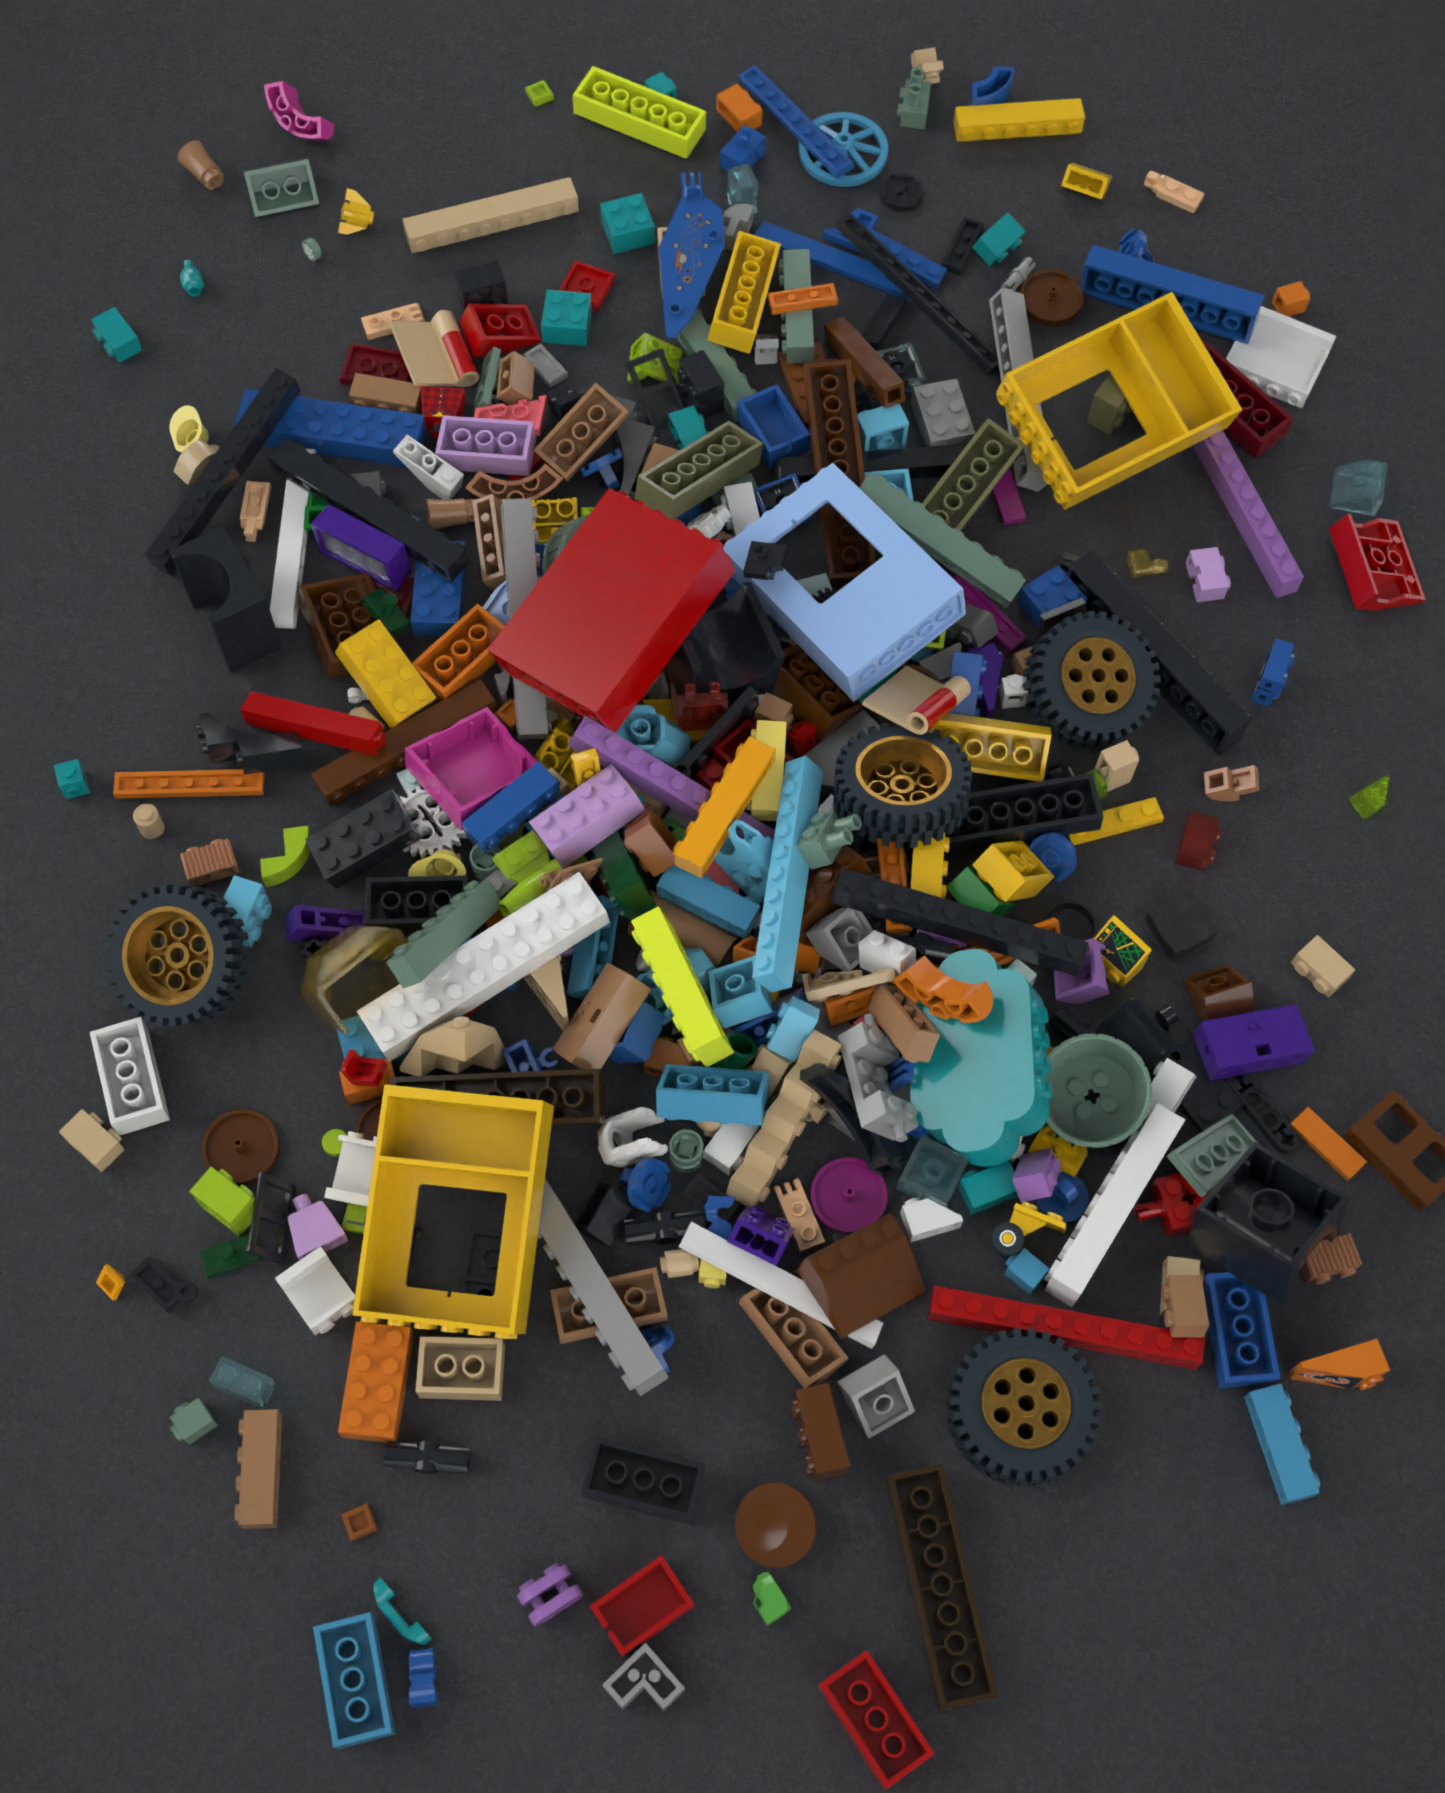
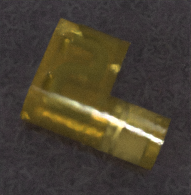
M1146 549L1128 551L1129 556L1126 557L1132 578L1168 572V562L1166 559L1150 561Z

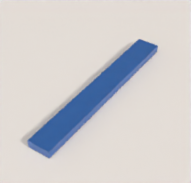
M754 65L738 75L739 82L836 179L854 168V162L757 66Z
M762 221L755 233V236L780 243V252H783V250L809 249L811 264L892 295H904L870 261Z

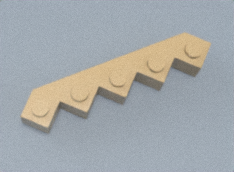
M815 1029L802 1045L797 1063L785 1077L779 1096L767 1110L761 1129L748 1145L744 1161L731 1177L726 1191L727 1196H733L736 1201L749 1207L756 1206L759 1201L763 1203L770 1192L768 1187L777 1170H781L788 1159L786 1154L795 1137H799L806 1125L804 1120L813 1103H818L821 1098L816 1091L799 1080L800 1070L816 1063L825 1064L831 1070H835L842 1056L838 1055L842 1044Z

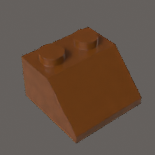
M1230 964L1183 978V984L1198 1016L1204 1021L1246 1014L1249 1011L1255 1010L1252 982Z

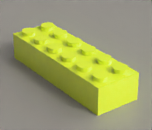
M594 66L591 67L573 94L574 114L685 159L688 158L706 130V111Z
M658 906L631 920L635 928L632 931V935L644 951L641 954L646 964L654 972L652 977L664 994L662 998L667 1008L671 1009L674 1015L672 1019L677 1029L685 1037L682 1040L688 1052L692 1053L696 1062L701 1060L706 1068L733 1054L734 1051L674 927Z

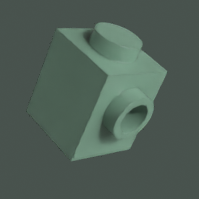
M199 1397L191 1403L186 1402L177 1407L174 1411L175 1414L170 1417L174 1424L170 1429L177 1440L181 1441L183 1439L189 1445L218 1426L210 1411Z

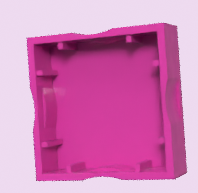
M488 707L461 719L446 730L434 733L405 748V765L408 771L460 830H463L461 824L463 821L537 763L533 756L512 738L507 728Z

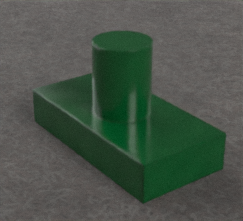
M381 588L362 598L361 603L376 621L380 620L391 636L409 628L411 622L396 606L398 601L396 595L385 593Z
M249 1234L228 1242H222L217 1246L199 1252L208 1279L260 1261L259 1256L246 1253Z

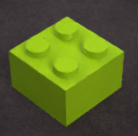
M210 1167L189 1192L200 1207L241 1237L251 1225L255 1201L254 1194L242 1184L238 1187L233 1181V1177L223 1169H220L218 1172L213 1167Z

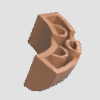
M546 464L534 474L517 481L496 479L479 470L465 488L480 498L494 494L501 503L503 499L531 498L536 500L552 491L563 478Z

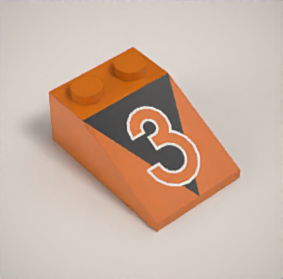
M1374 1339L1300 1362L1287 1375L1289 1379L1345 1389L1359 1387L1360 1391L1376 1386L1375 1383L1383 1381V1375L1389 1372L1390 1368L1378 1339Z

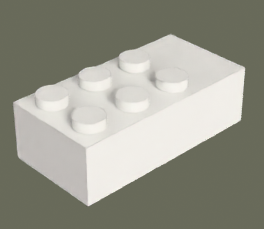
M138 1017L91 1031V1041L111 1126L120 1136L170 1120L149 1030L143 1019Z

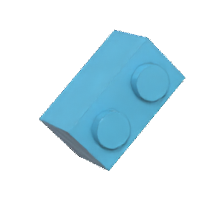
M794 996L791 997L788 1004L783 1002L777 1014L780 1017L776 1025L772 1023L765 1036L769 1039L767 1049L795 1062L800 1054L802 1045L810 1036L819 1019L820 1009Z

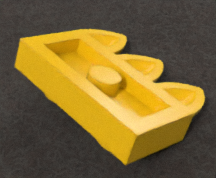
M1050 1126L1043 1127L1028 1152L1052 1148L1054 1156L1060 1160L1061 1171L1075 1177L1087 1156V1147L1079 1145L1071 1147V1142L1060 1136L1055 1138L1056 1133Z

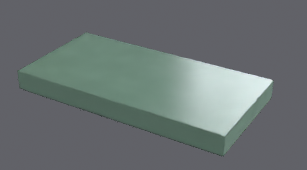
M1231 1113L1173 1150L1167 1158L1199 1196L1203 1198L1214 1189L1248 1148L1257 1141Z

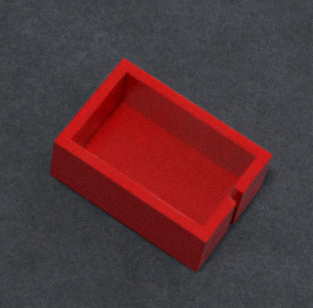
M661 1555L590 1605V1608L604 1631L606 1632L608 1629H611L607 1633L608 1637L623 1659L692 1610L694 1603Z

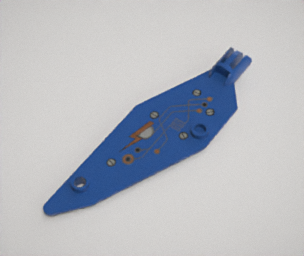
M689 172L688 186H686L685 173H681L682 197L659 246L666 337L669 339L676 338L693 318L725 247L722 209L704 195L701 172H698V185H695L694 172Z

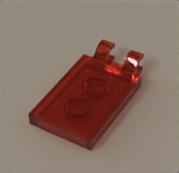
M710 682V693L695 694V683L685 684V696H678L677 725L683 731L710 730L728 710V694L720 693V682Z

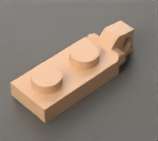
M1149 171L1144 182V186L1151 188L1156 193V197L1191 213L1196 211L1205 195L1201 191L1153 171Z
M246 482L239 519L248 542L256 541L257 530H262L265 524L271 492L270 482Z

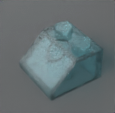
M1362 459L1336 467L1334 470L1330 508L1376 516L1384 499L1387 463Z

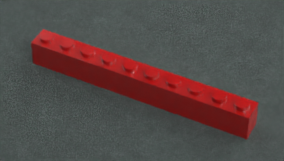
M934 1286L931 1293L928 1320L996 1333L1006 1330V1334H1010L1016 1328H1021V1333H1026L1028 1328L1036 1329V1335L1041 1336L1045 1331L1051 1334L1050 1340L1056 1342L1059 1337L1065 1341L1063 1345L1195 1370L1203 1363L1205 1336L1171 1337L1170 1329Z

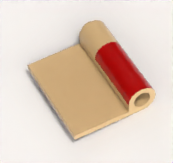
M438 311L431 322L390 320L389 325L414 386L469 387L479 380L475 364L451 311Z
M906 665L867 697L862 705L907 730L922 735L970 694L971 687L969 682L962 676H954L943 685Z

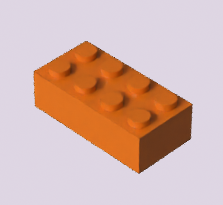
M477 603L412 663L439 702L476 682L497 662L488 652V648L505 625Z
M356 1322L338 1433L342 1438L387 1443V1441L398 1442L414 1333L411 1327Z

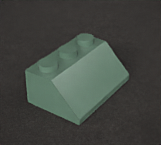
M308 158L244 171L255 217L319 204Z

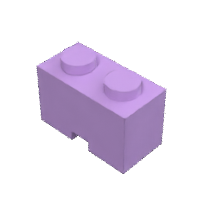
M1218 547L1190 550L1186 560V567L1190 579L1195 578L1196 584H1193L1192 588L1196 601L1205 602L1224 599L1231 583L1229 576L1225 574L1224 558L1222 555L1220 556Z

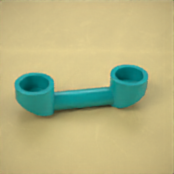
M380 1577L373 1585L378 1608L402 1637L414 1643L426 1645L432 1638L417 1621L411 1627L389 1602L395 1596L394 1592Z

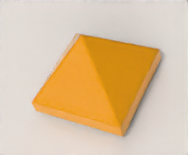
M106 1264L96 1283L114 1301L117 1299L125 1279L123 1274L109 1264Z

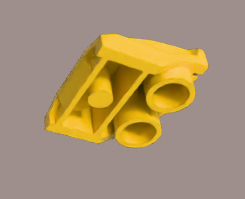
M577 497L561 500L547 499V501L532 500V507L536 506L537 521H533L534 530H538V544L549 542V538L557 529L565 523L578 518Z
M555 728L533 758L537 762L539 761L547 770L552 767L568 782L570 792H572L577 784L571 755L579 752L567 746L572 737Z

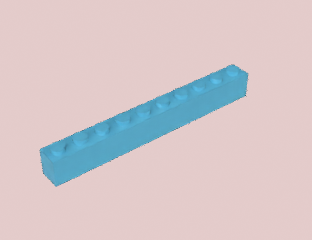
M807 756L788 761L785 764L752 975V979L770 992L791 988L793 983L809 873V865L796 845L800 841L802 833L811 823V818L817 814L823 770Z

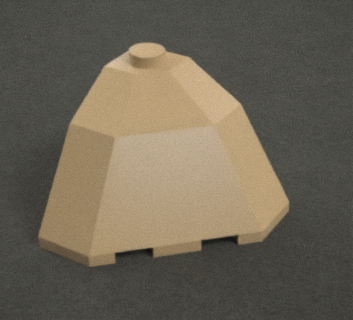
M460 1016L452 1021L434 1026L421 1034L400 1065V1072L414 1076H425L435 1068L459 1074L473 1064L496 1070L507 1062L502 1051L505 1047L494 1027Z

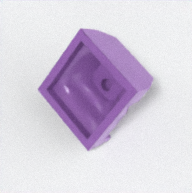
M1094 938L1085 941L1088 942L1084 966L1075 976L1054 970L1056 1000L1065 1003L1082 1004L1109 994L1105 967L1101 956V950L1105 949L1104 944Z

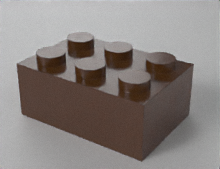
M829 1383L796 1390L795 1397L791 1400L792 1405H790L794 1422L799 1421L800 1427H798L799 1432H797L800 1448H806L807 1455H805L804 1464L807 1476H813L815 1483L847 1475L850 1463Z

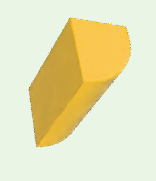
M1070 163L1061 186L1102 200L1112 176Z

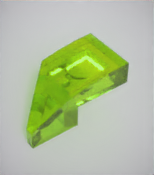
M1388 775L1349 798V801L1364 820L1385 806L1390 783Z

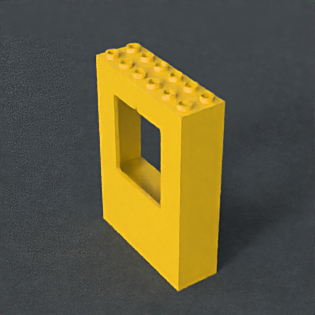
M1173 292L1006 373L996 391L998 402L1007 410L1011 424L1017 427L1022 443L1028 446L1033 462L1039 465L1043 472L1044 481L1048 485L1050 484L1057 503L1061 504L1064 510L1228 428L1242 411L1241 406ZM1108 370L1139 420L1146 435L1075 470L1072 468L1057 440H1051L1054 435L1037 408V404Z
M384 1084L353 1315L361 1316V1322L385 1323V1319H388L387 1325L411 1326V1322H414V1328L437 1329L439 1325L441 1326V1331L464 1333L465 1328L468 1329L469 1335L490 1336L491 1332H495V1338L517 1339V1334H526L554 1110L553 1105L541 1100ZM426 1184L500 1192L507 1195L496 1286L493 1296L451 1292V1297H448L449 1291L407 1286L420 1185Z

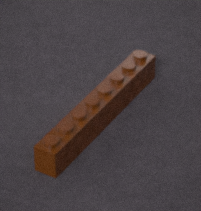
M480 679L386 731L385 744L380 747L376 756L352 750L311 773L314 783L329 807L333 804H339L347 796L356 791L360 792L366 789L372 782L384 779L395 769L405 767L406 747L434 733L450 728L461 719L485 707H488L495 714L497 711L496 700Z

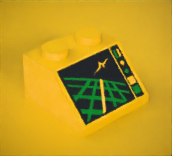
M1115 915L1110 918L1094 937L1095 940L1105 945V949L1101 950V956L1107 978L1112 983H1117L1121 988L1143 968L1152 950Z

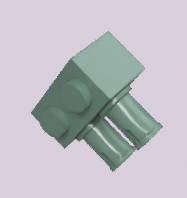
M920 67L911 69V78L906 79L905 88L901 87L899 101H903V104L898 103L897 117H901V127L925 129L931 82L923 81L924 70Z
M835 811L825 814L820 812L811 818V823L802 833V837L796 845L811 870L832 864L842 846L852 844L853 835L851 831L860 829L862 826L861 819L857 814L839 819Z

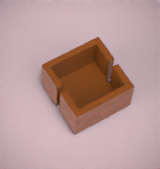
M647 804L644 806V812L624 825L625 840L623 842L630 853L635 852L639 857L638 861L645 872L650 871L656 877L675 864L673 850L678 840L651 805Z

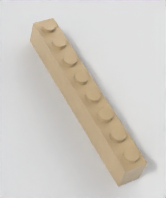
M568 177L404 218V231L411 252L416 253L579 212L578 196L571 178Z

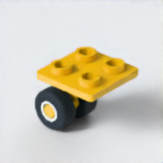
M1025 1201L1022 1202V1205L1015 1203L1010 1222L1001 1223L993 1230L991 1239L994 1249L999 1255L1006 1258L1016 1253L1019 1254L1025 1245L1024 1236L1043 1226L1065 1234L1067 1226L1063 1222V1217L1052 1212H1048L1047 1215L1039 1213L1037 1206Z

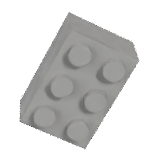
M957 379L913 387L911 406L924 446L968 444L974 437L975 431Z

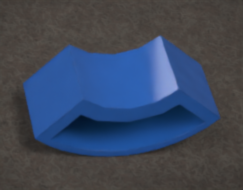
M993 67L992 73L988 78L979 82H972L970 106L1004 104L1010 95L1014 67Z

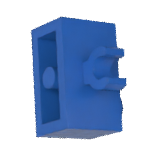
M744 125L721 149L719 166L741 178L752 169L753 164L758 159L764 156L766 152V136Z
M526 1039L502 1050L512 1072L546 1071V1068L555 1069L560 1065L557 1059L548 1062V1056L555 1053L554 1049H544L539 1057L534 1044Z

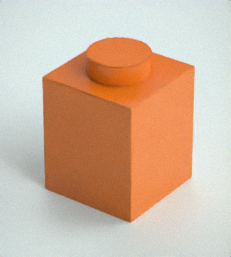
M1301 281L1278 287L1272 304L1278 313L1289 317L1305 312L1310 301V293L1305 289Z

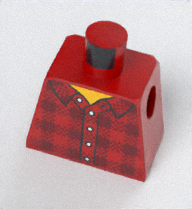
M421 386L422 414L425 418L426 429L432 430L431 436L438 439L443 415L463 416L467 403L465 389Z

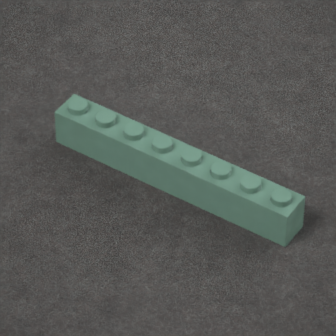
M870 472L859 487L928 555L1004 608L1008 607L1025 583L1026 579L1023 578V575L1018 570L1010 569L1004 565L1002 559L998 556L988 554L984 551L982 545L965 538L964 533L959 529H952L945 524V520L942 517L929 513L922 503L912 501L906 497V493L900 488H893L883 476Z

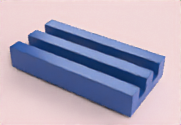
M903 1056L887 1067V1072L890 1073L887 1081L889 1082L888 1085L891 1093H894L913 1080L915 1063L905 1060Z

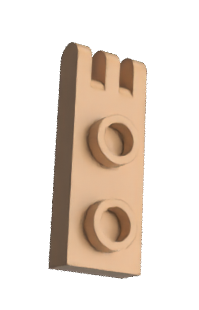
M418 303L361 317L368 340L393 334L389 325L390 320L425 322Z
M796 1178L793 1180L794 1187L796 1188L794 1191L789 1182L783 1183L786 1194H782L779 1185L773 1187L786 1221L791 1224L790 1227L795 1228L793 1238L801 1254L824 1245L825 1240L800 1180Z

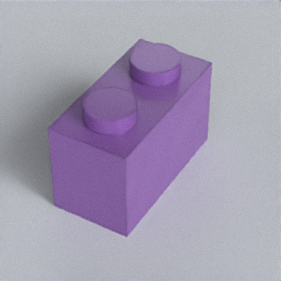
M1052 1148L1022 1154L1012 1178L1021 1202L1052 1196L1054 1187L1057 1185V1178L1059 1173H1061L1060 1160L1054 1156Z

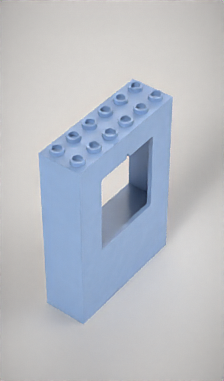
M834 463L821 469L811 480L801 484L799 489L790 496L784 497L778 505L766 511L761 518L753 524L746 526L740 534L729 539L724 544L723 550L731 557V563L736 570L732 577L740 585L741 583L751 582L763 609L853 702L966 614L963 588ZM827 503H830L883 555L881 559L822 604H819L784 568L783 571L775 573L774 580L745 578L743 574L751 541L776 543Z

